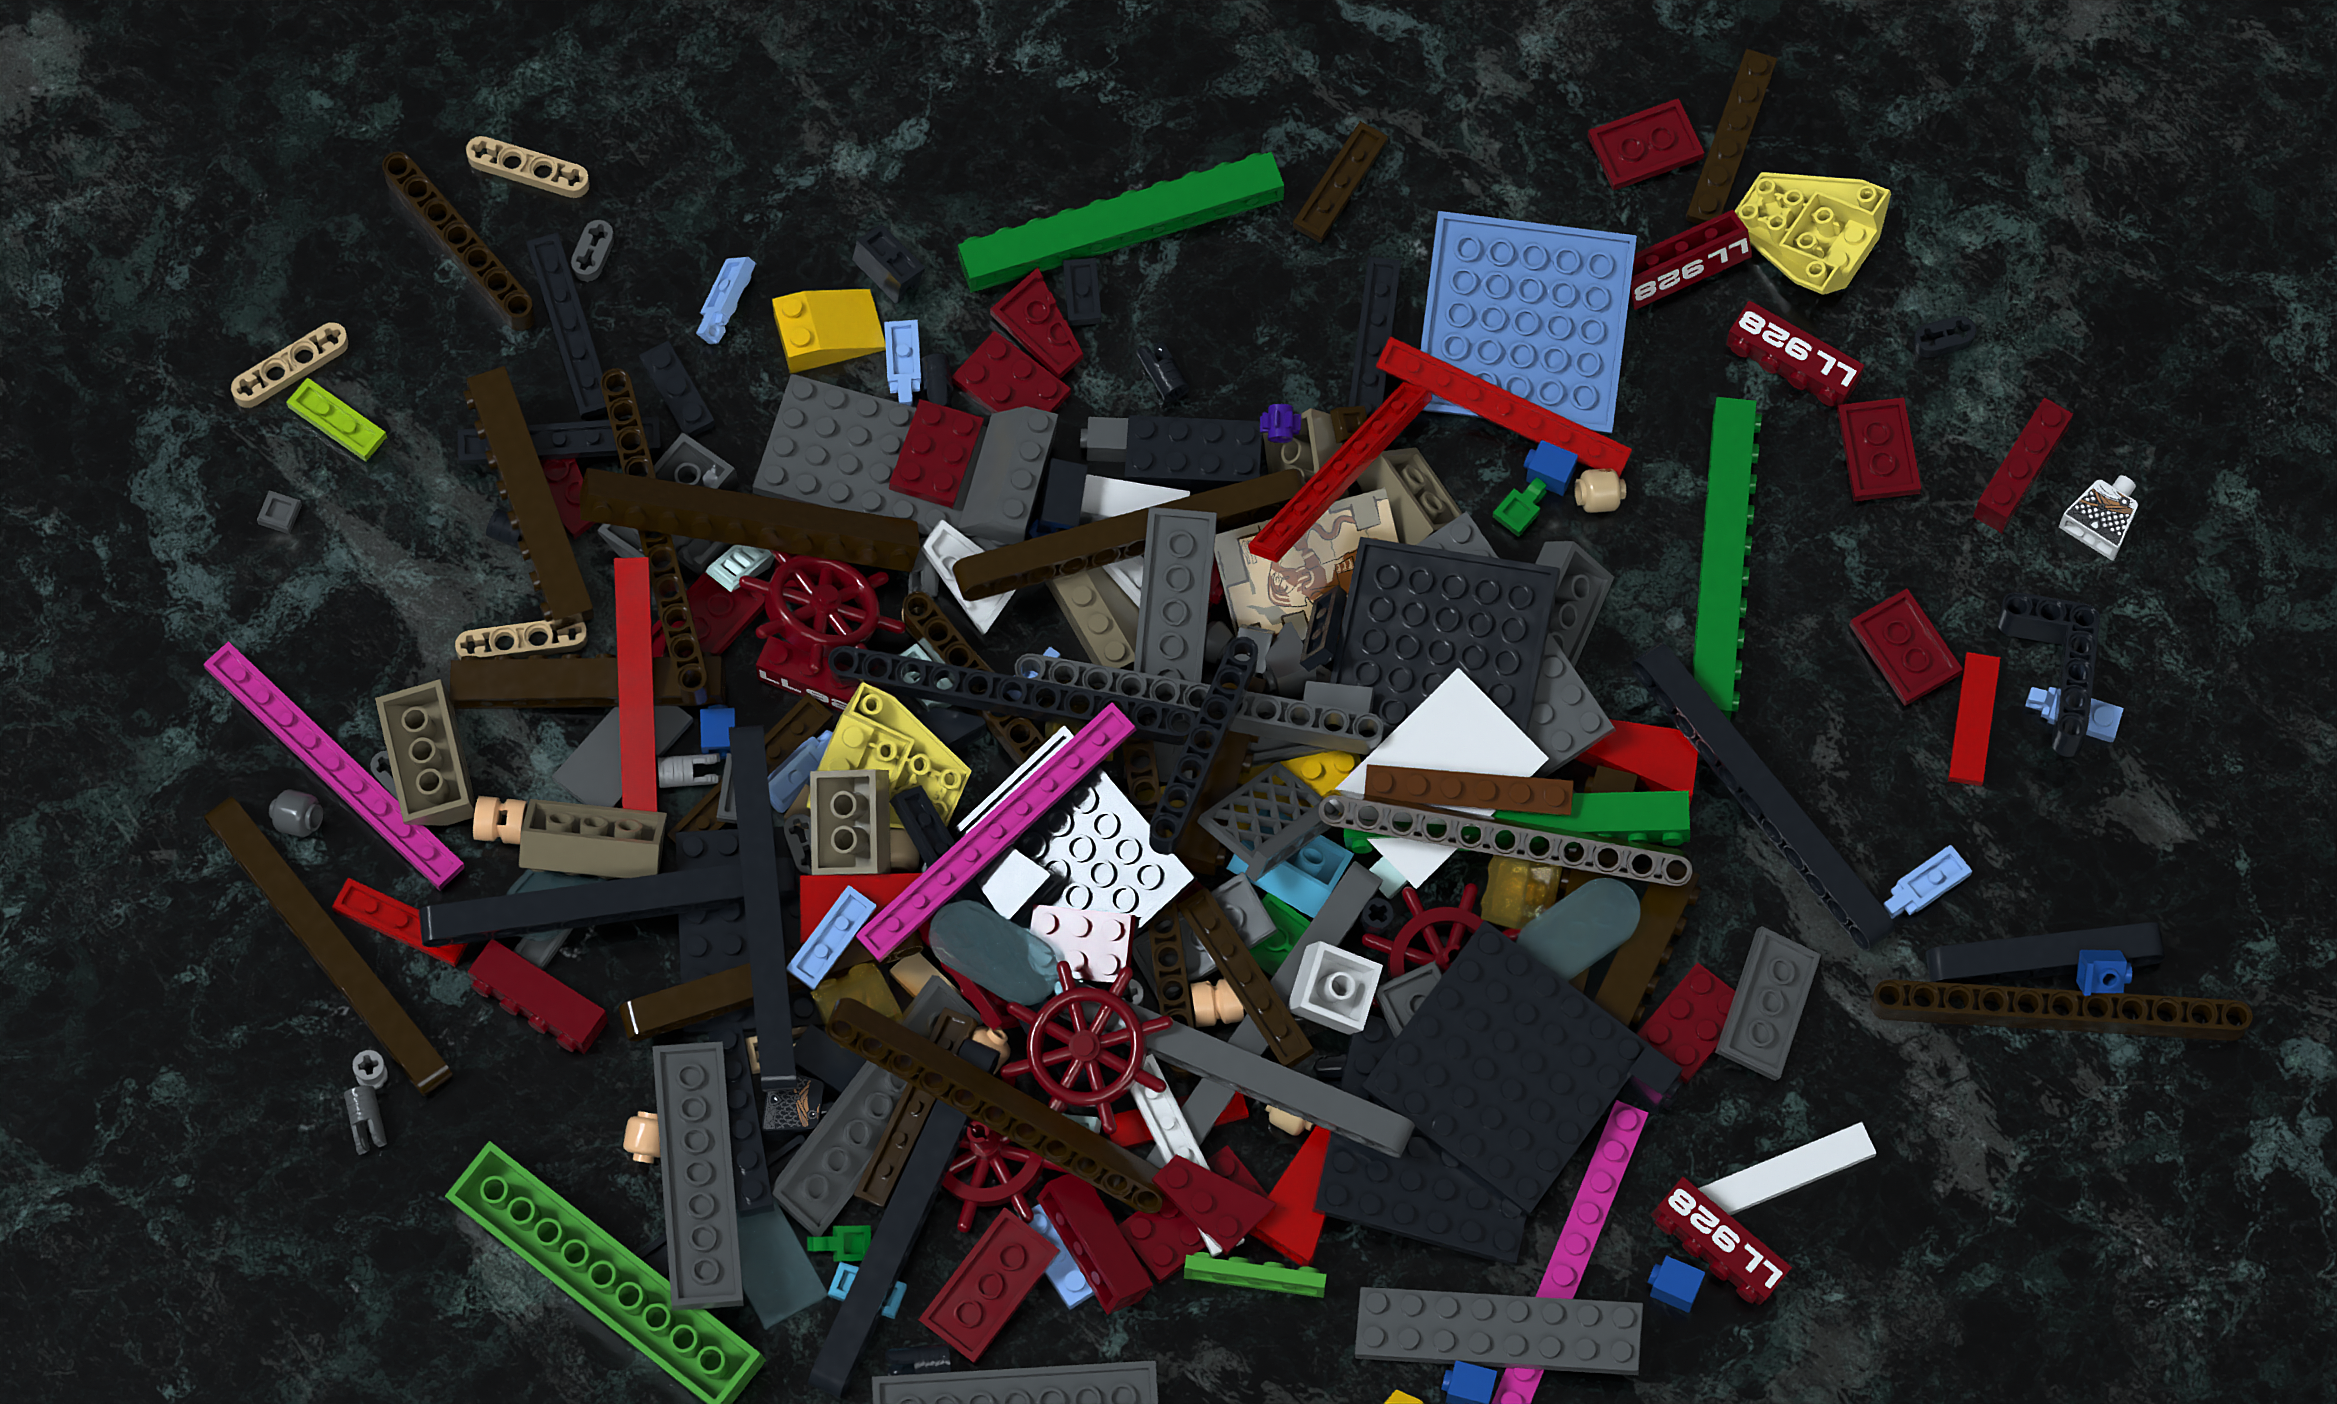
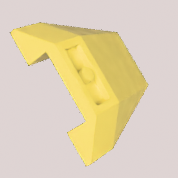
M1761 172L1736 208L1735 213L1748 229L1750 245L1795 284L1824 295L1845 289L1879 240L1891 193L1890 190L1860 179Z
M861 682L840 716L816 770H889V801L896 794L922 785L946 828L972 771L894 696L864 682ZM809 793V797H808V801H807V805H806V808H809V809H811V806H810V793ZM889 802L890 827L905 829Z

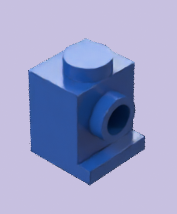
M2080 950L2076 982L2083 995L2091 996V993H2123L2124 984L2131 983L2132 966L2131 963H2127L2121 950Z

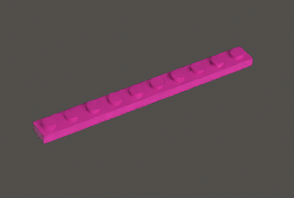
M227 642L204 663L205 669L439 891L465 868L464 863L424 825H405L399 802L230 642Z
M1110 703L855 935L856 938L881 962L1136 731L1135 726L1113 703Z
M1618 1100L1615 1101L1536 1297L1574 1299L1648 1117V1112ZM1506 1368L1492 1404H1531L1544 1370Z

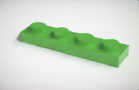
M1196 1252L1194 1256L1186 1255L1184 1278L1324 1297L1326 1274H1321L1318 1269L1312 1267H1300L1299 1270L1286 1269L1283 1264L1276 1262H1265L1264 1265L1250 1264L1248 1259L1241 1257H1231L1228 1261L1215 1259V1256L1212 1257L1210 1253Z

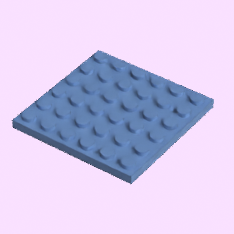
M1438 211L1420 351L1594 432L1612 434L1637 236ZM1431 394L1432 400L1422 410L1482 418Z

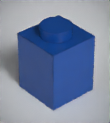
M1541 440L1537 450L1530 449L1525 460L1524 467L1528 469L1526 481L1531 483L1538 477L1547 484L1545 489L1563 496L1576 470L1578 455Z
M718 704L709 706L708 709H700L702 754L719 753L720 759H726L727 753L731 754L728 727L737 726L735 708H728L726 705Z
M1666 1255L1662 1266L1655 1264L1647 1282L1653 1285L1650 1296L1689 1313L1703 1282L1705 1272Z
M1456 1360L1453 1371L1446 1369L1441 1390L1448 1392L1446 1403L1489 1404L1497 1371Z

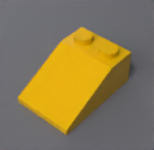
M870 289L802 291L772 299L774 317L790 374L886 350L885 339Z

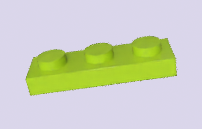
M308 377L287 401L288 408L365 462L387 438L384 430Z

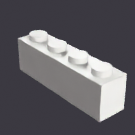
M1086 475L1079 524L1085 525L1190 496V491Z

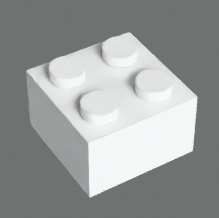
M1322 941L1307 945L1287 1009L1290 1013L1348 1035L1363 1031L1383 965Z

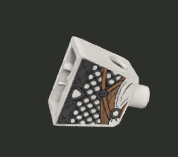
M2122 475L2116 479L2112 486L2098 479L2065 511L2059 528L2113 561L2138 507V503L2129 497L2136 487L2135 483Z

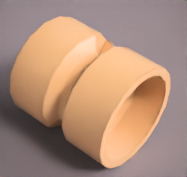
M479 796L474 813V840L493 842L497 837H500L503 843L520 844L521 829L528 809V801L507 799L505 803H501L500 799L496 797ZM502 815L507 816L506 825H501Z
M1220 979L1216 986H1212L1209 981L1190 983L1195 1028L1214 1026L1217 1019H1221L1224 1024L1243 1021V1006L1225 979Z

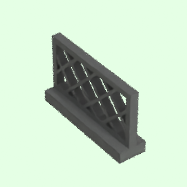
M1278 761L1201 814L1197 823L1249 865L1244 874L1254 882L1332 827L1323 822L1319 816V804L1322 797ZM1276 775L1287 786L1273 784L1272 777ZM1253 791L1267 793L1268 800L1254 798ZM1275 795L1289 797L1290 804L1276 802ZM1298 799L1306 800L1313 808L1299 806ZM1330 801L1325 804L1328 813L1332 815L1339 814V811ZM1233 804L1246 806L1248 813L1234 811ZM1256 808L1269 810L1271 817L1257 815ZM1278 812L1292 814L1293 821L1280 819ZM1213 818L1228 820L1229 827L1220 826ZM1237 822L1251 824L1252 831L1238 829ZM1259 826L1273 828L1274 835L1260 833ZM1240 840L1254 842L1255 849L1250 851Z

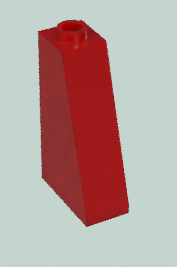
M1609 719L1616 731L1574 758L1596 769L1597 765L1636 774L1635 786L1648 792L1689 791L1690 808L1698 751L1679 729Z
M923 873L800 876L801 947L848 885L877 905V908L862 926L864 927Z
M1316 1125L1267 1197L1268 1200L1276 1203V1207L1249 1232V1234L1301 1267H1311L1327 1217L1326 1215L1312 1212L1330 1130Z

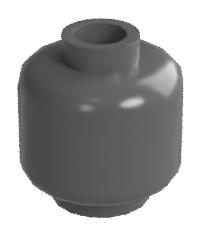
M288 789L280 793L272 801L269 815L277 831L293 836L306 837L313 831H316L321 825L323 808L319 805L314 795Z

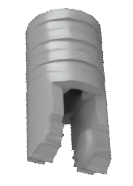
M719 753L658 757L660 788L718 784L721 781V775L706 774L705 776L693 777V764H715L720 762Z

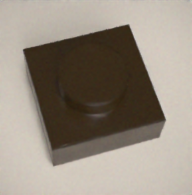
M1365 406L1338 407L1330 411L1336 443H1345L1367 420Z

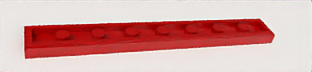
M1389 337L1376 365L1377 369L1407 383L1431 390V394L1540 444V441L1543 440L1578 455L1577 462L1589 468H1611L1620 477L1632 452V449L1392 337Z
M1403 382L1248 544L1250 554L1277 563L1432 400L1431 390Z
M649 557L614 558L623 809L658 812Z

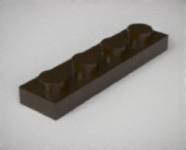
M1360 121L1293 221V228L1321 243L1388 143V136Z

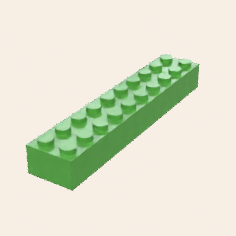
M489 1141L445 1195L452 1204L706 1404H732L766 1362V1359L757 1350L706 1310L672 1311L669 1281Z

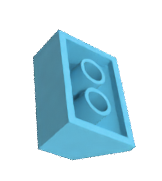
M1261 809L1258 813L1260 816L1271 817L1269 810ZM1278 812L1280 819L1293 821L1291 817ZM1259 826L1260 833L1274 835L1273 828ZM1320 835L1256 882L1248 876L1247 878L1254 885L1275 895L1300 912L1315 918L1333 892L1354 853ZM1241 841L1250 851L1255 849L1254 842ZM1234 854L1226 869L1238 875L1242 872L1245 873L1249 865Z

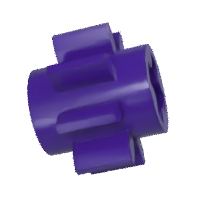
M1270 405L1268 413L1263 412L1260 417V433H1268V441L1291 442L1293 441V434L1298 435L1299 431H1301V414H1293V406Z

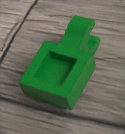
M1536 477L1523 494L1513 489L1493 512V518L1520 537L1539 515L1540 508L1535 504L1547 493L1545 490L1547 484Z
M871 1225L833 1226V1237H807V1251H833V1261H863L871 1243Z

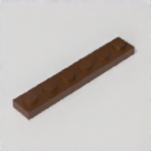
M1367 764L1364 794L1424 805L1571 816L1574 781Z

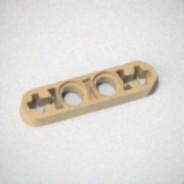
M483 136L473 138L467 145L468 161L472 167L478 170L571 198L581 197L589 189L590 183L587 171L578 164ZM482 148H486L488 155L483 154L481 158H477L476 152H481ZM510 156H517L522 160L520 166L515 169H508L503 163ZM493 157L497 158L496 164L494 163ZM547 165L551 167L552 173L547 178H538L534 174L536 168ZM559 170L562 172V177L559 176ZM575 176H579L580 182H576L574 186H569L568 180H573Z
M327 323L234 379L231 385L235 402L245 408L256 406L338 357L348 347V337L345 329L340 324ZM332 334L333 337L338 338L339 342L333 345L332 342L327 341V336ZM318 342L319 347H322L323 353L319 354L314 343ZM301 350H309L313 353L312 360L307 363L297 362L295 356ZM273 367H281L285 370L284 376L274 381L267 378V372ZM261 376L266 386L265 388H262L261 383H258L257 377ZM243 386H247L249 389L252 388L253 394L248 396L246 393H242L241 388Z
M544 620L468 630L457 637L455 648L460 660L463 656H477L481 660H494L495 656L509 655L515 659L528 658L530 655H551L580 650L588 641V633L585 623L581 622L557 630L559 643H554L552 630L555 629L552 621L545 622ZM570 628H575L576 633H578L575 640H569L567 634ZM542 631L548 635L546 643L541 646L532 645L529 642V638L534 632ZM502 636H510L514 639V645L509 650H500L495 646L497 639ZM489 638L491 652L486 651L484 639ZM470 641H474L475 646H477L474 649L475 653L468 654L467 649H464L467 648Z

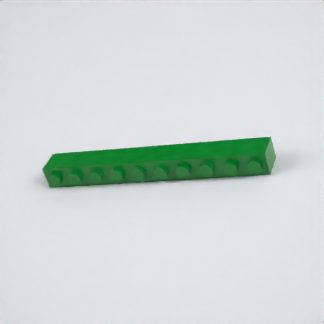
M1272 151L1265 154L1253 153L1244 160L1234 163L1223 162L1216 165L1213 169L1201 173L1193 171L1180 179L1170 182L1167 180L1159 181L1150 188L1140 191L1129 190L1122 193L1120 197L1110 200H1095L1089 206L1076 210L1068 208L1062 210L1056 216L1045 219L1034 218L1019 227H1004L992 235L970 237L963 243L958 244L959 261L972 293L1026 277L1036 268H1039L1040 272L1063 266V260L1086 259L1284 199V183Z
M1716 397L1713 411L1692 676L1726 718L1730 720L1731 712H1738L1740 692L1734 691V680H1740L1742 660H1736L1737 649H1743L1745 629L1739 628V617L1745 618L1747 598L1741 597L1742 586H1748L1749 567L1743 565L1744 555L1750 556L1752 536L1746 535V527L1753 524L1754 505H1749L1748 502L1749 494H1755L1757 474H1751V464H1757L1759 444L1753 443L1754 433H1760L1762 414L1756 413V401Z
M1689 791L1573 793L1571 816L1497 810L1491 815L1492 817L1646 844L1662 842L1667 846H1678L1683 844V842H1690ZM1394 821L1400 827H1407L1412 823ZM1427 823L1428 828L1434 833H1441L1447 828V825ZM1464 826L1461 830L1464 836H1470L1468 839H1475L1481 834L1479 827ZM1344 828L1345 848L1360 854L1369 853L1372 849H1376L1367 839L1399 838ZM1508 830L1499 831L1495 836L1496 840L1502 845H1509L1515 840L1514 834ZM1536 836L1532 838L1530 845L1533 849H1541L1545 845H1549V841L1543 836ZM1570 842L1564 848H1576L1579 846V843ZM1458 848V849H1457V850H1460V851H1471V850L1461 849V848Z

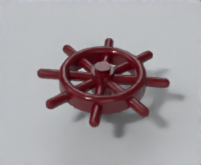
M769 550L781 564L774 572L770 582L747 575L741 576L739 579V585L743 589L765 595V608L770 621L756 629V636L760 639H765L779 632L792 645L810 653L808 669L812 673L820 672L823 657H829L830 653L839 646H850L868 650L865 645L876 628L896 634H903L906 631L904 622L880 615V605L874 589L888 582L889 576L884 571L866 578L847 562L805 555L792 557L786 552ZM808 576L819 577V585L816 587ZM793 579L802 591L791 589L784 585ZM832 581L840 585L842 589L837 590L832 586ZM854 599L859 608L842 603ZM785 601L798 604L803 607H800L791 612ZM843 618L861 623L860 628L853 631ZM829 624L838 633V635L826 634V629L829 626ZM878 666L873 667L871 671H875Z
M1469 883L1465 886L1458 908L1439 907L1425 911L1416 891L1412 887H1405L1403 889L1402 896L1413 918L1403 926L1394 941L1371 933H1366L1362 936L1363 945L1389 954V981L1405 974L1404 959L1422 966L1436 961L1442 975L1460 953L1459 950L1465 931L1468 930L1474 934L1484 921L1472 913L1478 887L1474 883ZM1518 924L1502 933L1514 942L1525 936L1526 928ZM1433 925H1453L1446 948ZM1421 931L1432 954L1409 947L1410 940ZM1374 996L1370 1006L1371 1009L1379 1008Z
M1062 960L1057 963L1056 969L1063 992L1050 999L1038 1013L1015 1001L1007 1005L1009 1014L1031 1026L1027 1037V1059L1004 1065L1000 1069V1075L1005 1079L1032 1072L1040 1086L1052 1096L1047 1105L1048 1107L1057 1112H1060L1064 1103L1077 1107H1097L1104 1132L1106 1134H1113L1117 1130V1125L1111 1108V1102L1126 1094L1136 1082L1156 1093H1163L1166 1090L1167 1085L1164 1080L1143 1070L1147 1055L1146 1036L1171 1028L1173 1026V1019L1165 1015L1141 1022L1130 1005L1121 999L1133 976L1131 967L1124 966L1121 968L1109 991L1093 987L1076 988L1071 967L1067 961ZM1081 1003L1101 1004L1088 1029ZM1067 1008L1075 1033L1053 1021L1055 1017ZM1115 1011L1124 1021L1126 1028L1101 1035L1112 1013ZM1046 1034L1068 1045L1043 1053V1043ZM1128 1041L1131 1043L1128 1061L1106 1050V1048ZM1072 1059L1060 1083H1058L1047 1067ZM1099 1062L1121 1073L1114 1082L1106 1087ZM1084 1066L1092 1089L1091 1092L1072 1090Z
M1017 1076L1009 1079L1002 1078V1081L1014 1087ZM1064 1103L1059 1113L1064 1112L1068 1108V1104ZM972 1119L967 1128V1134H965L960 1147L970 1150L954 1158L942 1185L953 1196L964 1201L957 1228L960 1232L966 1233L971 1229L977 1206H998L1011 1202L1020 1219L1025 1223H1031L1034 1220V1213L1023 1194L1036 1183L1044 1168L1064 1173L1070 1172L1028 1149L1008 1145L1012 1140ZM1004 1158L1026 1164L1013 1177ZM976 1162L970 1185L961 1182L953 1176ZM991 1166L1001 1185L983 1188L989 1167Z

